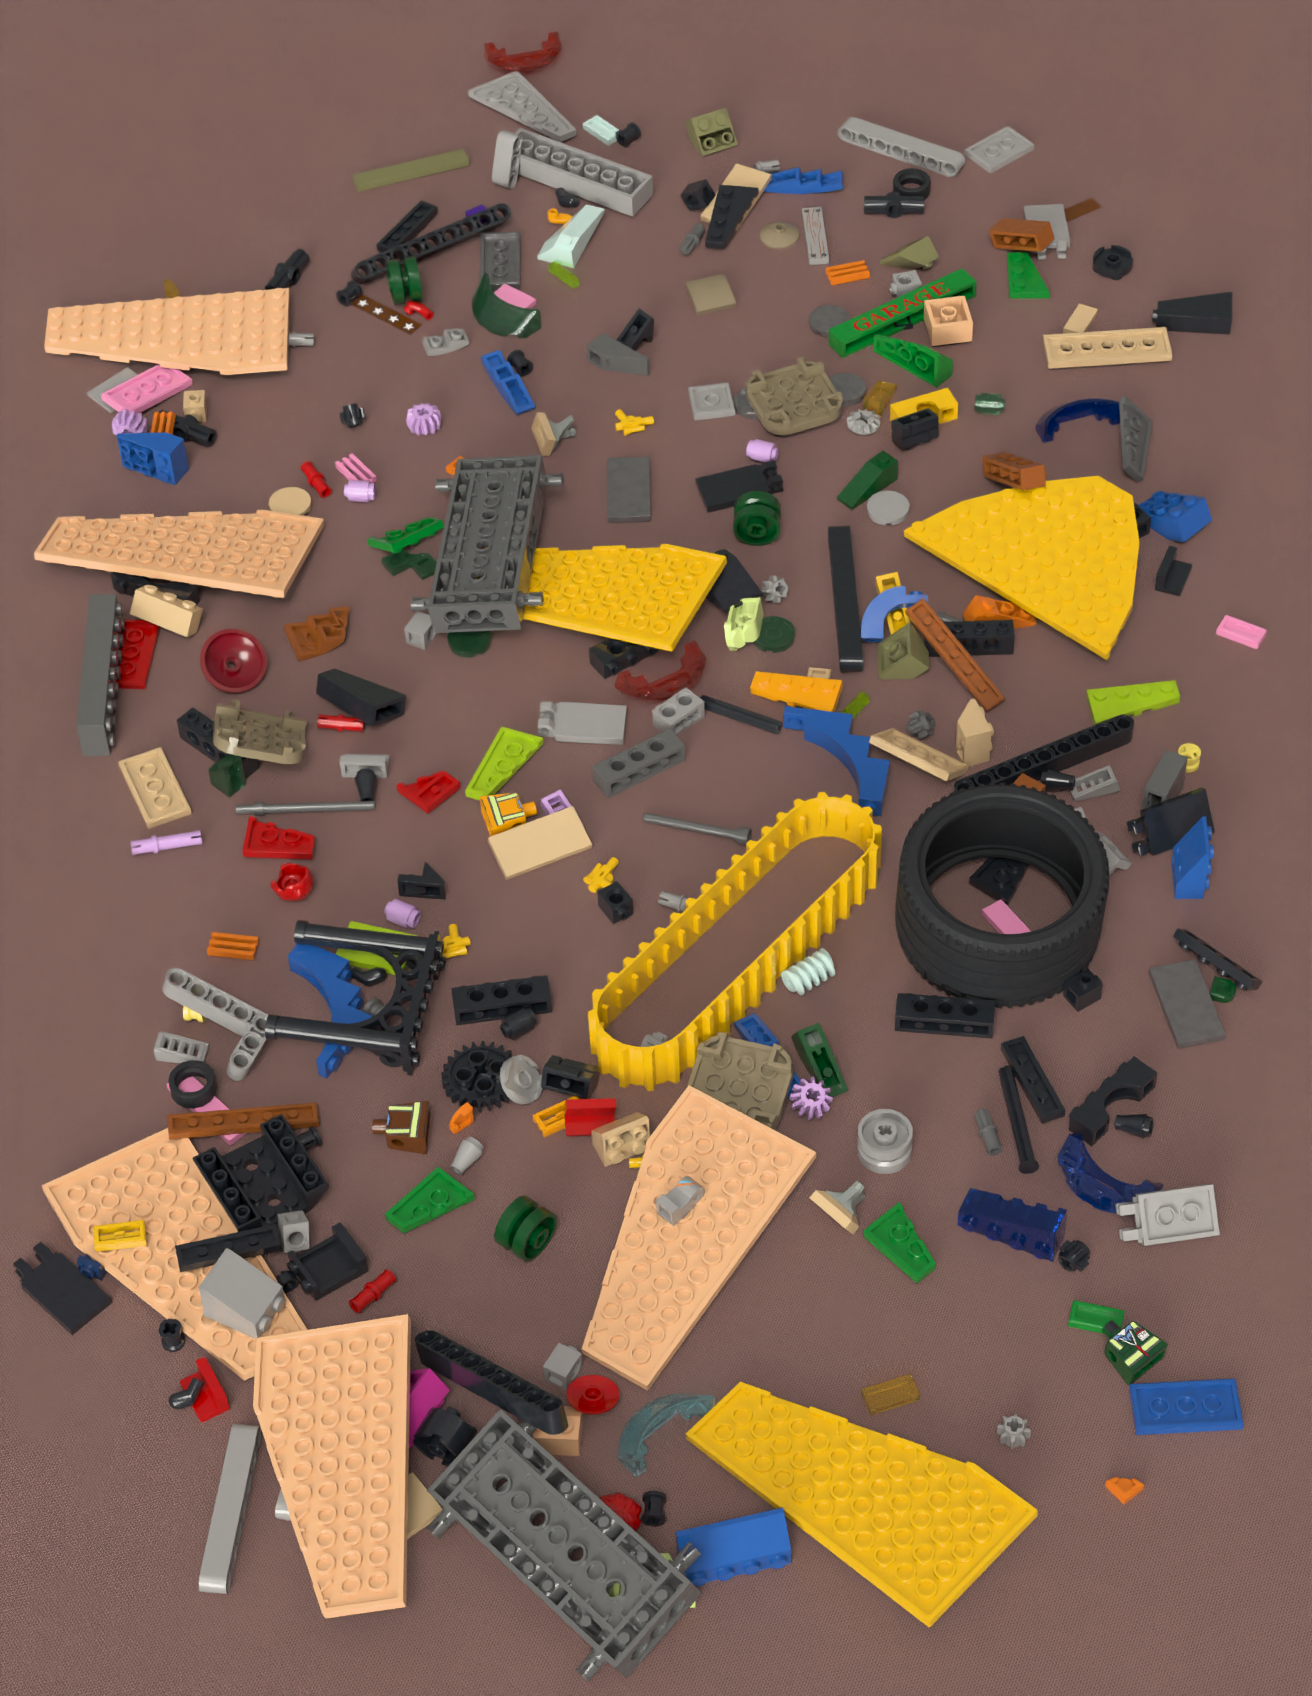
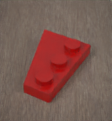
M249 816L242 852L243 857L313 860L316 840L314 835L291 828L285 830L276 827L275 823H262L257 821V818Z

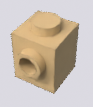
M205 390L184 391V416L187 414L192 415L199 423L207 422Z

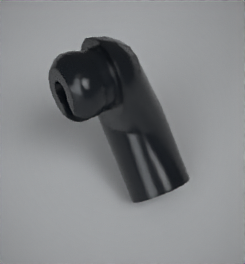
M563 188L556 189L555 194L562 207L576 208L579 205L578 197L566 194Z
M354 967L351 970V978L368 987L382 982L387 977V972L384 968L377 967L363 971L358 967Z

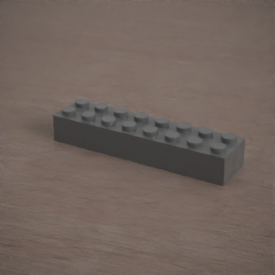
M116 594L89 595L76 723L83 756L110 755L111 746H115V735L112 733V730L116 729V716H114V713L118 712V701L115 698L119 696V683L115 682L121 679V669L118 663H122V650H119V648L124 647V637L121 631H125V618H121L122 603H118Z

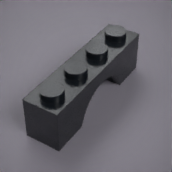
M119 572L111 573L113 588L119 593H125L134 597L136 589L145 585H153L158 588V591L175 594L178 599L192 601L196 606L200 602L197 585L177 581L159 585L147 581L145 576L128 575Z
M1135 1056L1127 1063L1123 1062L1117 1072L1112 1077H1107L1096 1092L1092 1091L1080 1107L1076 1106L1069 1114V1131L1092 1147L1108 1132L1110 1117L1105 1109L1111 1103L1118 1100L1129 1099L1140 1102L1155 1088L1157 1072Z

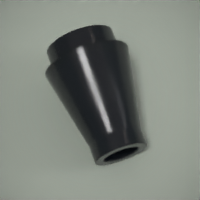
M361 769L357 771L354 778L360 795V801H374L377 776L371 769Z
M1048 769V771H1042L1041 783L1046 785L1047 792L1074 789L1076 777Z
M1147 1114L1117 1115L1115 1129L1144 1139L1145 1137H1151L1154 1120L1153 1117H1148Z

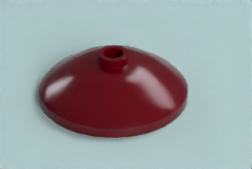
M224 629L211 635L204 643L200 653V667L204 677L212 686L223 692L236 694L249 691L258 685L265 674L267 658L263 646L253 635L240 629ZM232 663L234 668L230 669L227 664Z

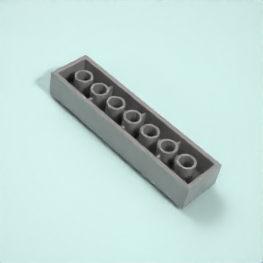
M522 128L515 132V134L522 136L518 174L556 189L563 188L567 193L632 217L653 195V176Z

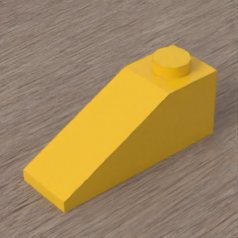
M898 572L876 577L875 586L878 595L890 588L901 586ZM907 608L896 609L885 618L890 636L908 623H911L909 617L905 614Z

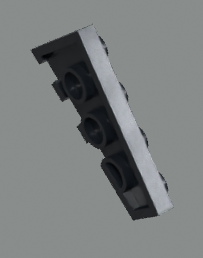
M719 185L705 240L706 247L720 249L727 247L736 232L737 225L741 224L744 219L743 215L746 210L750 209L752 200L759 194L758 188Z
M991 857L970 876L969 883L997 901L1002 900L1008 906L1029 864L1013 859Z

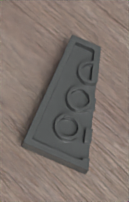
M1125 395L1119 399L1123 470L1128 476L1139 482L1144 478L1153 421Z

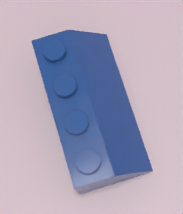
M783 1508L676 1532L677 1555L687 1545V1542L701 1553L685 1571V1577L695 1587L715 1580L726 1581L733 1576L741 1574L752 1575L763 1569H779L791 1563V1546Z

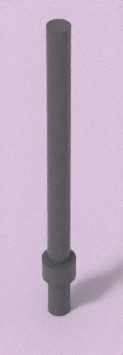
M375 801L280 804L254 802V804L236 805V814L254 813L255 816H263L265 813L375 810Z

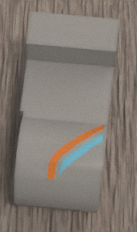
M685 1176L666 1195L662 1194L655 1200L657 1214L672 1226H675L700 1201L705 1189L691 1177Z

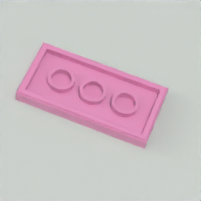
M160 364L101 395L102 400L116 411L128 409L129 411L134 410L136 413H141L192 386L193 382L190 377L179 369L160 367Z

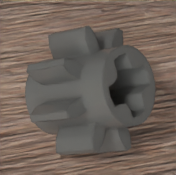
M923 710L909 715L911 720L907 722V728L912 736H918L919 739L933 734L932 728L935 727V720L929 712L924 713Z

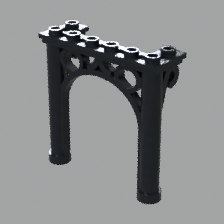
M298 920L294 931V941L296 944L349 949L377 954L384 958L393 968L396 975L395 990L387 1005L379 1013L357 1023H335L269 1014L265 1024L266 1039L277 1040L278 1038L359 1047L379 1053L380 1061L386 1066L400 1067L402 1065L403 1071H406L407 1075L412 1076L414 1067H418L420 1063V1052H417V1034L422 1032L424 1023L422 1016L423 1013L428 1011L429 999L427 997L428 994L433 992V979L438 980L440 971H444L446 966V957L442 956L444 942L440 940V932L435 931L434 934H429V937L310 924L309 921ZM406 962L411 971H406L401 966ZM417 979L415 988L408 985L407 981ZM411 1001L409 1011L407 1012L402 1005ZM393 1015L403 1017L402 1022L397 1026H389L385 1020ZM380 1025L382 1030H375L373 1028Z

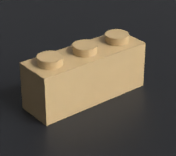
M145 585L135 590L130 614L182 636L189 637L198 631L203 608L196 606L192 601L180 600L175 594L158 591V588L153 585Z

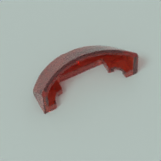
M558 31L548 33V40L541 42L542 50L507 55L505 48L498 50L495 48L494 42L484 43V59L507 70H532L551 62L562 50V44Z
M693 640L684 646L685 655L680 659L683 665L680 670L651 683L647 682L644 675L633 677L626 670L618 674L614 686L616 689L636 698L666 700L685 687L690 689L695 684L703 671L706 657L696 640Z

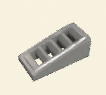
M1108 765L1076 778L1075 788L1070 789L1074 800L1079 801L1118 792L1120 787L1111 766ZM1081 786L1082 791L1078 792L1076 787Z
M159 1032L154 1047L156 1061L182 1063L198 1060L205 1063L209 1044L167 1032ZM194 1050H199L197 1057L193 1056Z

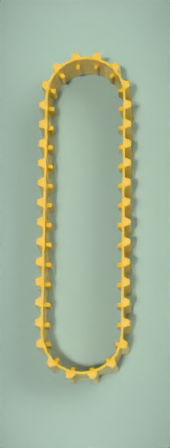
M819 792L817 798L806 801L799 798L794 800L793 809L788 813L779 812L776 815V824L773 827L764 826L761 829V839L758 841L749 840L746 843V853L743 856L734 854L731 857V867L728 870L719 869L716 872V881L712 885L704 883L701 886V895L697 899L688 898L685 901L686 910L683 913L673 912L670 915V925L666 929L657 927L654 930L655 939L651 943H640L638 945L639 954L635 958L626 957L623 960V969L619 973L610 972L607 975V985L603 989H595L592 993L593 1010L588 1011L591 1054H595L598 1057L599 1072L602 1075L610 1073L613 1077L619 1079V1086L622 1088L633 1084L644 1086L647 1091H654L656 1084L667 1081L674 1084L680 1082V1073L687 1067L693 1068L698 1054L696 1049L700 1042L704 1043L707 1039L717 1036V1032L727 1033L729 1036L730 1025L745 1018V1010L749 1006L757 1008L761 1004V994L764 991L773 993L776 990V980L782 977V971L788 970L794 962L804 961L806 950L809 947L817 949L821 945V935L823 933L833 934L836 928V921L839 918L847 920L850 917V907L853 904L862 905L865 902L866 890L876 889L878 885V869L881 868L882 828L881 825L873 823V810L869 806L861 808L858 804L853 803L852 796L847 794L842 798L828 797L825 792ZM824 836L846 839L856 844L865 852L673 1039L660 1045L635 1047L623 1044L605 1032L614 1019L794 847L811 838Z

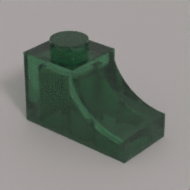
M229 754L208 769L211 785L229 798L246 786L241 756Z

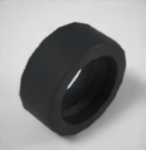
M908 168L901 170L894 176L893 192H898L902 196H924L925 200L930 194V176L920 169ZM914 183L920 185L921 187L906 188L902 185Z
M198 1060L185 1061L177 1065L169 1075L168 1083L172 1099L184 1108L194 1109L202 1107L209 1103L216 1095L217 1084L214 1071L207 1063ZM200 1076L207 1079V1084L195 1092H184L178 1088L179 1084L188 1077Z

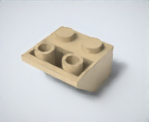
M975 698L970 699L957 721L956 754L960 761L969 767L990 761V751L993 750L991 736L994 735L992 724L990 722L987 723L984 709L982 706H978Z
M638 1112L591 1130L593 1147L605 1167L611 1164H618L626 1158L644 1153L647 1140L650 1137L649 1119L646 1115Z

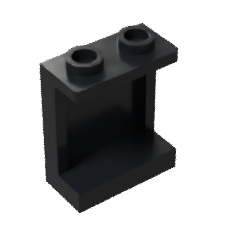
M341 1222L332 1226L333 1236L297 1256L292 1250L287 1252L289 1259L287 1263L288 1270L295 1276H298L304 1293L306 1295L310 1293L315 1301L369 1272L366 1256Z

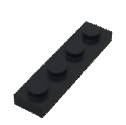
M421 200L376 244L377 251L384 252L410 241L438 213L437 206Z
M1177 928L1173 937L1179 940V946L1185 950H1193L1198 953L1197 958L1204 963L1210 964L1211 962L1217 967L1216 971L1225 977L1231 976L1236 980L1235 984L1246 991L1248 989L1258 990L1263 981L1189 930Z
M1022 1036L1001 1043V1050L1041 1123L1064 1117L1065 1109L1025 1037Z
M276 1224L175 1246L180 1272L215 1265L226 1248L232 1250L243 1259L282 1250Z

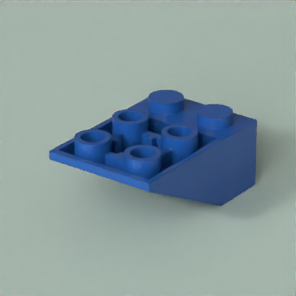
M166 432L120 433L116 435L122 466L127 469L176 485L189 470L183 438Z
M1157 491L1147 501L1138 505L1151 517L1150 528L1168 540L1185 542L1212 521L1206 499L1204 497H1196L1195 495Z
M1202 817L1173 847L1171 867L1175 899H1203L1205 889H1209V876L1207 874H1211V860L1209 859H1213L1214 848L1213 845H1209L1212 830L1211 826H1207L1206 817Z

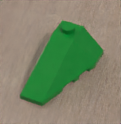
M879 334L874 335L873 352L937 388L953 375V359L939 351Z

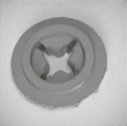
M867 408L864 411L857 409L856 412H851L850 416L847 417V426L856 434H871L879 429L880 416L876 415L875 411L869 412Z

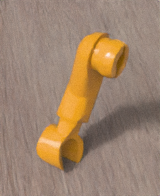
M549 209L547 212L549 222L554 224H565L573 217L569 214L558 213L557 209Z

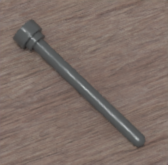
M650 813L643 815V820L648 823L731 838L738 842V845L746 846V843L751 840L752 828L743 826L734 830Z

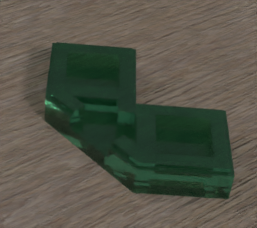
M405 550L392 553L381 559L382 565L392 576L412 568L422 580L435 574L437 564L429 553L420 552L419 555L408 553Z

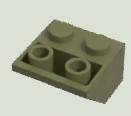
M726 108L700 115L684 122L690 141L701 156L738 145Z

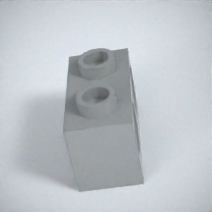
M685 687L652 710L653 726L661 732L671 729L678 736L705 717L704 701Z

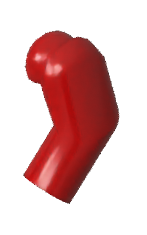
M408 301L404 307V311L409 315H413L414 311H417L426 320H431L434 316V313L427 306L418 302Z

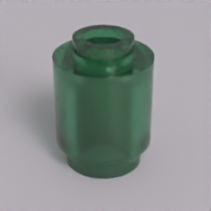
M976 394L974 411H979L980 414L1000 415V412L1005 410V399L1002 398V394Z

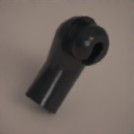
M192 1378L186 1390L170 1395V1406L173 1409L192 1406L204 1383Z

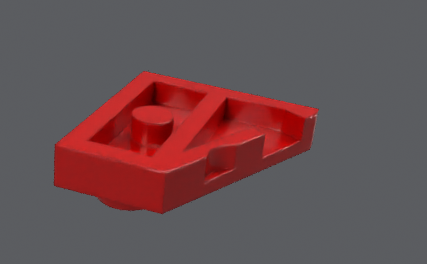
M444 770L433 773L431 776L416 778V783L404 786L402 782L396 785L398 793L427 814L461 788L460 782Z

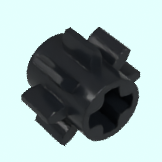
M357 403L342 407L343 412L339 414L342 424L347 423L348 428L363 424L362 419L366 417L364 407L359 408Z
M1067 1240L1059 1247L1061 1252L1058 1254V1260L1067 1271L1075 1272L1078 1269L1081 1272L1089 1265L1090 1251L1083 1242L1073 1240L1070 1243Z

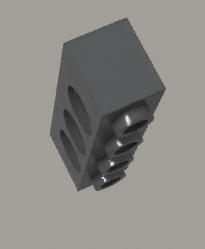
M671 729L660 732L592 766L593 782L607 798H610L685 761V745Z

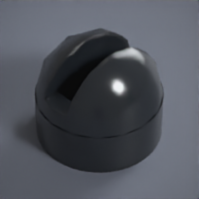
M281 1271V1275L276 1277L277 1282L283 1286L284 1293H289L298 1286V1280L291 1271Z

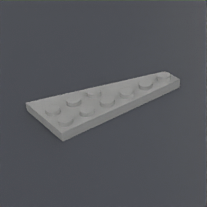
M518 71L468 90L469 97L558 142L577 136L576 129Z

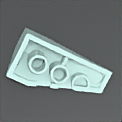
M586 204L544 243L537 259L574 268L601 220L605 209Z

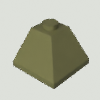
M925 236L901 247L879 260L880 265L913 270L922 267L924 270L934 265L933 260L937 259L939 255L929 236Z
M908 623L877 644L878 677L880 679H914L929 669V651L911 623Z

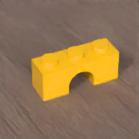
M944 388L890 404V421L929 408L937 414L939 424L957 419L958 402L950 390Z

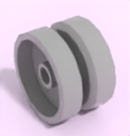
M878 1109L865 1115L858 1125L857 1156L861 1164L868 1170L878 1174L895 1173L907 1166L912 1157L913 1127L909 1119L902 1113L892 1109Z

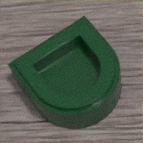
M1215 976L1210 991L1212 1001L1220 1003L1231 1002L1236 995V985L1231 980Z

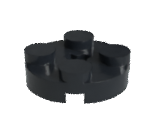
M1111 245V248L1107 249L1104 246L1097 249L1093 255V271L1103 276L1111 277L1113 280L1122 279V276L1128 274L1133 268L1131 252L1122 246Z

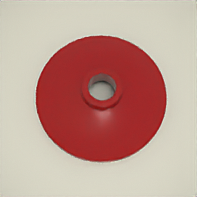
M585 1375L573 1380L569 1384L566 1398L570 1406L579 1412L601 1414L616 1406L619 1401V1389L612 1380L604 1376Z

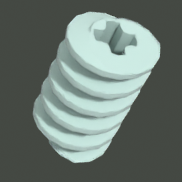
M821 948L819 952L812 953L804 961L797 962L796 966L793 965L788 970L782 971L781 976L784 985L790 992L796 991L799 995H803L805 993L804 988L810 991L812 990V984L815 986L820 985L819 978L825 982L828 980L827 974L830 977L835 976V969L831 956L825 949Z

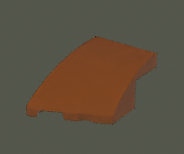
M349 606L332 607L329 609L328 614L309 615L306 622L285 624L284 632L298 661L323 655L344 642L350 611Z

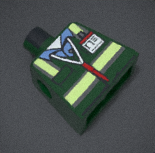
M1111 1320L1102 1329V1332L1109 1338L1104 1351L1105 1356L1128 1386L1137 1381L1165 1357L1168 1344L1135 1321H1131L1121 1329Z

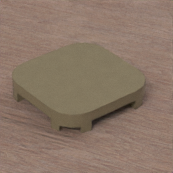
M798 357L797 364L761 374L760 370L757 369L752 372V376L746 382L748 402L763 427L776 435H789L836 420L842 412V394L837 392L824 372V364L821 361L815 363L813 361H806L805 357Z
M231 700L230 705L218 703L213 725V743L219 750L228 754L281 764H297L303 760L307 744V741H305V728L307 721L305 718L298 719L293 717V711L284 709L282 717L240 709V700Z
M717 1032V1036L707 1039L704 1043L700 1042L696 1049L698 1054L687 1087L690 1085L775 1130L780 1122L794 1075L792 1061L783 1047L775 1043L772 1047L728 1037L727 1033Z

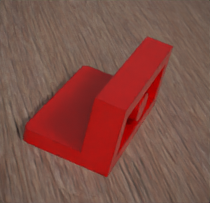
M616 1098L567 1099L564 1105L565 1135L567 1137L592 1136L591 1130L614 1122Z
M205 1356L195 1361L197 1373L180 1380L183 1390L188 1388L192 1378L204 1383L195 1403L192 1405L201 1423L230 1410L227 1396Z

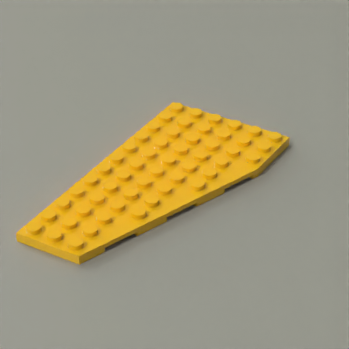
M661 544L660 547L626 548V545L593 546L592 550L559 551L558 547L536 548L528 593L542 591L544 602H542L543 606L526 605L523 619L673 651L727 564V559L723 555L670 544Z
M739 1382L686 1433V1439L775 1509L783 1508L784 1514L788 1519L929 1628L1038 1516L1036 1508L975 1463L969 1461L964 1463L927 1450L926 1446L889 1433L884 1435L852 1424L846 1418L812 1406L807 1408L772 1396L769 1391L743 1382Z

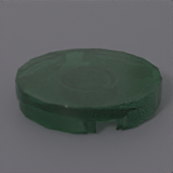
M779 616L762 618L760 635L753 643L755 647L764 652H767V650L772 651V653L786 651L794 643L795 627L786 618Z
M490 631L449 632L447 640L448 646L454 654L460 657L472 658L476 654H484L490 648L492 637Z

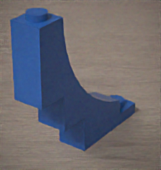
M785 706L784 728L804 730V740L824 748L840 760L855 781L859 794V806L861 808L869 806L873 810V816H882L889 780L890 760L870 758L871 743L869 741L871 737L851 735L853 714Z

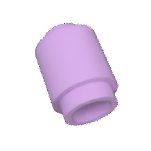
M759 439L750 440L746 450V456L750 457L751 460L759 462L776 461L779 455L776 443Z
M349 480L348 484L344 486V496L348 497V501L370 502V500H375L376 485L375 483H370V481Z
M394 899L392 902L389 901L384 910L387 921L407 929L409 927L416 928L421 918V911L417 910L416 906L399 899Z

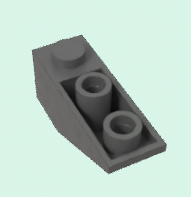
M601 333L586 345L587 361L602 370L645 376L650 374L649 358L604 333Z

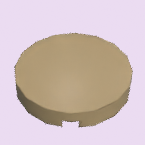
M298 487L282 488L273 493L269 499L270 511L302 516L311 511L312 502L309 493Z

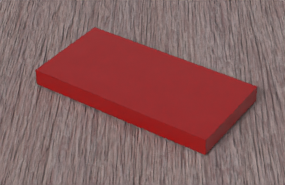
M125 619V631H121L124 637V647L119 648V650H122V663H118L121 669V679L115 682L119 683V689H146L161 626L146 620Z

